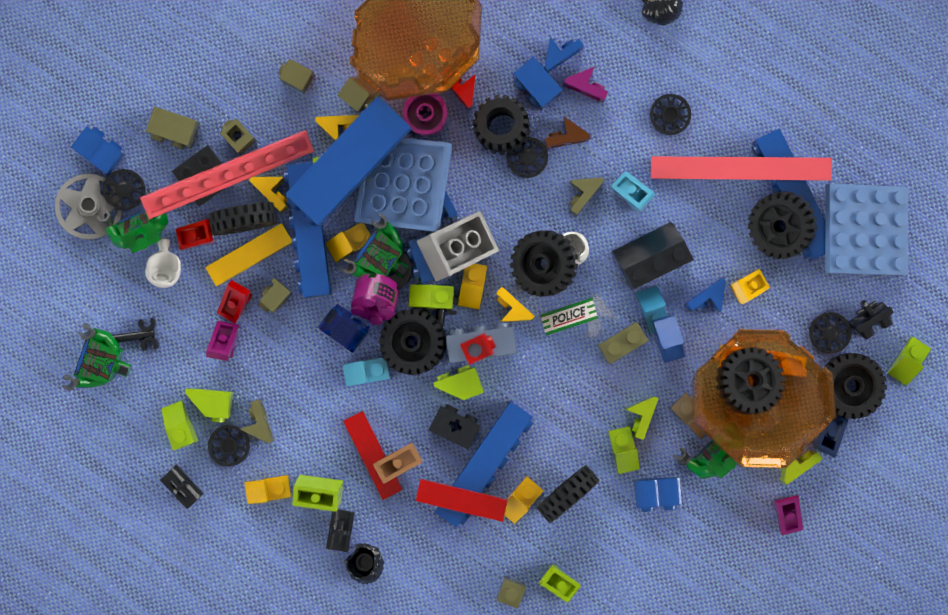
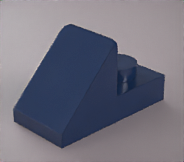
M828 410L824 415L819 432L812 438L814 448L835 458L848 419Z

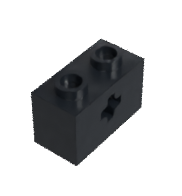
M446 404L445 407L440 406L429 431L469 450L480 428V424L477 423L478 419L467 413L465 417L457 414L458 409L449 404ZM456 419L459 420V425L462 426L461 430L456 429L452 431V426L449 424L450 421L455 422Z

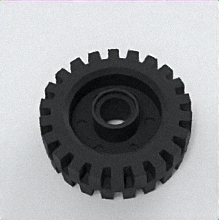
M782 191L770 194L758 201L757 205L751 210L752 214L748 218L750 220L748 229H751L749 236L750 238L753 237L754 241L752 243L754 246L758 245V250L765 252V255L768 257L774 256L775 259H787L798 255L809 247L811 241L815 238L814 233L817 231V226H815L817 218L813 216L815 212L813 208L810 209V203L804 201L802 196H796V193ZM779 220L785 222L786 230H782L779 227Z
M257 202L211 212L209 214V222L212 235H228L277 224V217L273 202Z
M548 230L535 231L525 235L524 238L517 242L518 245L514 246L513 251L515 252L510 257V259H513V263H510V268L514 269L511 272L512 276L517 278L515 282L517 285H521L523 291H528V294L536 295L537 297H546L558 294L571 285L573 282L572 278L577 274L574 271L578 268V263H575V260L578 258L577 254L573 253L575 251L574 246H570V241L564 239L562 234ZM543 258L547 262V266L545 269L541 265V260Z
M419 309L399 311L386 321L384 328L381 329V338H379L380 352H382V357L387 361L388 365L397 372L408 375L428 372L437 366L444 356V351L446 350L445 330L439 320L426 311ZM411 336H415L418 340L415 348H411L408 344Z
M752 347L734 351L726 356V359L720 363L722 366L718 367L717 372L719 375L716 376V381L719 384L716 388L717 391L720 390L721 394H719V397L725 400L724 404L726 406H730L731 410L738 411L740 414L751 415L768 411L778 403L777 400L781 399L783 395L781 391L785 389V385H782V382L785 381V376L781 375L784 372L783 368L778 366L780 362L777 359H773L774 355L766 353L764 349ZM748 376L753 378L752 387L747 382Z
M858 353L841 354L832 358L831 361L825 364L824 369L821 370V375L818 377L819 386H817L818 392H820L819 397L826 408L839 416L848 419L866 417L870 413H874L876 408L881 406L882 399H885L886 394L884 393L887 390V385H885L886 377L882 373V368L870 357ZM850 380L856 382V389L853 392H850L847 387Z
M585 465L559 485L536 508L551 523L584 497L599 482V479Z

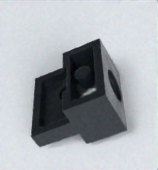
M207 145L172 170V173L178 181H181L223 163L211 146ZM222 190L195 200V202L200 207Z

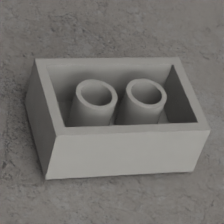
M481 211L417 241L435 281L446 278L499 251Z

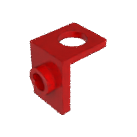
M485 333L460 344L469 365L494 354L492 349L496 348L491 335L486 337ZM473 343L479 344L482 349L481 354L477 357H473L468 353V348Z

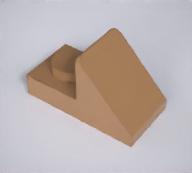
M411 442L377 461L373 466L384 484L419 465L423 460L415 445Z

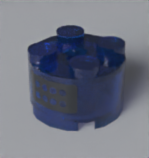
M337 304L330 309L317 328L348 351L354 353L369 333L370 327L355 316L351 319L353 314Z

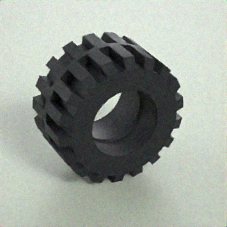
M494 95L495 99L490 100V97L485 99L486 104L481 103L478 106L480 110L475 111V119H473L474 132L484 149H489L493 154H496V152H499L500 155H505V152L512 154L515 148L519 150L522 148L521 144L527 142V135H530V121L524 106L518 103L517 99L514 97L509 99L508 95H503V98H500L499 95ZM506 115L514 119V126L507 134L495 135L489 130L492 120L498 116Z

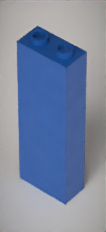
M377 96L287 191L286 195L289 197L287 202L296 210L300 208L305 213L303 217L312 226L315 223L321 226L413 128L385 101Z

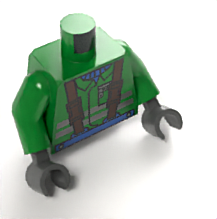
M145 210L117 222L115 225H113L114 220L108 211H105L108 216L104 220H101L99 215H97L101 226L107 228L106 232L112 243L118 248H129L132 253L144 250L148 246L160 241L162 231L168 224L166 213L149 219Z
M377 213L381 220L375 223L371 219V223L376 227L354 261L344 259V261L349 263V267L346 270L342 268L340 270L358 278L369 274L368 278H376V274L388 277L391 271L403 278L409 266L399 260L404 253L402 251V240L398 231L381 213Z
M83 323L82 327L88 331L85 333L78 331L80 337L85 342L74 372L76 378L73 379L70 375H64L63 379L71 380L68 385L61 386L65 390L70 391L75 387L92 388L105 385L114 379L116 373L127 377L132 365L120 361L123 349L119 347V343L112 334L97 328L91 329L88 323Z
M720 411L723 414L721 420H718L715 416H713V420L720 427H724V430L722 429L692 459H690L684 448H680L683 454L682 457H677L674 454L679 465H687L686 467L699 478L706 479L714 476L721 479L730 470H733L744 457L741 452L744 438L732 423L730 424V417L723 411Z

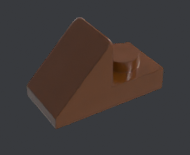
M563 117L565 134L562 135L561 132L548 134L549 137L544 140L546 149L589 142L591 138L589 133L566 117Z

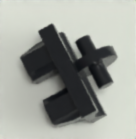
M862 300L860 302L861 309L856 311L857 317L848 321L850 326L861 337L868 339L875 334L872 328L874 324L878 323L882 329L893 324L891 314L894 312L884 302L877 304L876 301L868 304L866 300Z
M177 464L160 479L186 509H189L204 494Z
M340 509L337 512L332 511L326 549L348 553L355 512Z

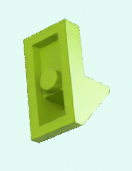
M910 337L887 374L907 386L923 370L924 367L921 364L931 348L918 339Z
M651 396L625 408V410L640 415L639 419H635L631 429L634 432V437L644 440L659 398Z
M630 426L608 431L618 474L639 470L638 452L634 445Z
M785 449L780 477L781 482L788 485L820 462L823 458L819 452L808 450L798 457L800 460L797 461L792 453Z
M555 564L550 567L539 581V584L567 603L581 587L576 580L564 573Z

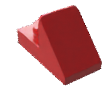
M447 68L441 73V78L466 109L470 111L473 105L476 75H473L461 85L462 79L455 71L450 72Z
M209 219L176 228L180 250L214 244Z
M231 280L226 287L217 314L236 324L252 298L251 291Z

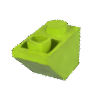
M470 365L457 369L458 374L450 376L448 372L437 376V381L433 382L434 387L462 400L484 393L475 367L471 369Z

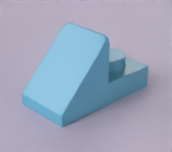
M627 171L610 186L635 211H640L656 195Z
M383 358L343 365L346 386L390 379L388 363Z

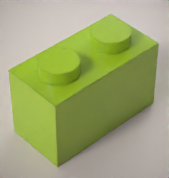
M299 475L294 484L293 506L337 512L342 501L343 480Z

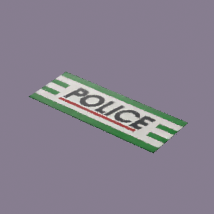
M593 298L541 314L546 336L598 319Z

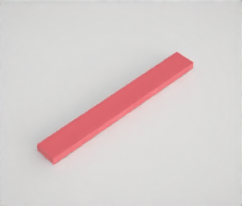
M304 130L140 197V200L148 218L152 219L314 152L308 133Z
M651 156V179L831 181L832 158Z

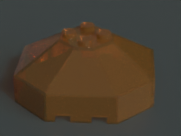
M366 0L355 10L354 19L357 22V26L353 30L352 46L354 47V56H350V65L364 82L387 101L447 92L479 60L482 5L479 0Z
M739 329L726 344L712 355L709 361L696 371L692 379L694 423L741 467L787 468L836 417L832 373L826 367L824 369L821 368L814 361L815 357L804 347H798L785 330ZM755 347L766 350V353L774 355V360L777 359L780 362L778 366L782 367L784 371L781 375L785 376V381L782 382V385H785V389L781 391L783 395L781 399L777 400L778 403L771 407L772 409L759 414H740L738 411L731 410L730 406H726L724 404L725 400L719 397L721 392L720 390L717 391L716 388L719 385L718 381H716V376L719 375L717 370L718 367L722 366L720 363L729 354L740 349ZM748 376L747 382L752 387L753 378Z

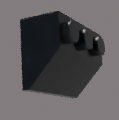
M672 222L612 251L631 291L694 260L684 239Z

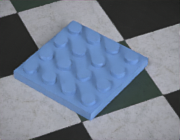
M404 138L360 184L354 222L373 225L371 219L375 223L379 222L381 217L377 213H381L395 228L429 232L439 231L452 144Z
M825 184V273L908 275V187Z

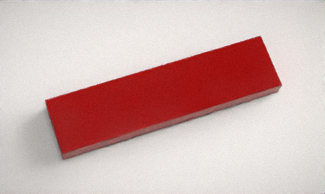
M364 411L344 420L343 422L382 500L402 491L403 489L397 477L383 484L373 466L374 463L386 457Z
M420 479L415 501L503 522L508 499Z

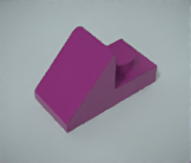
M595 67L565 79L564 87L601 103L604 102L608 91L604 90L605 87L595 82L592 84L588 83Z
M217 321L206 350V357L224 361L232 358L239 324Z
M798 495L772 502L777 513L779 531L782 536L803 530Z

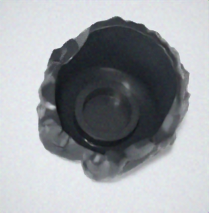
M642 0L644 3L642 15L653 24L662 26L670 24L677 20L683 11L682 0Z
M358 543L354 553L344 560L351 579L363 585L375 582L384 569V560L379 548L366 543Z

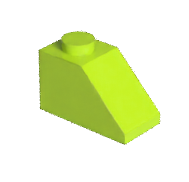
M410 285L408 307L453 310L454 286Z
M185 389V394L205 417H212L211 422H225V419L231 418L233 391Z
M183 400L161 408L165 431L173 451L199 441Z

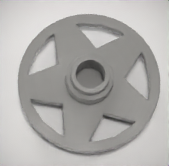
M81 174L69 179L58 191L55 200L56 217L65 231L72 236L93 240L107 235V228L101 226L97 215H99L101 220H104L105 211L111 212L116 209L107 203L104 195H101L100 181L104 183L105 177L96 174ZM87 179L81 192L67 189L75 182ZM107 185L112 191H115V186ZM116 195L113 196L110 200L113 203H116L119 200V197ZM61 200L72 209L65 221L60 212ZM123 210L117 211L113 225L120 221ZM87 223L96 234H82L74 230Z

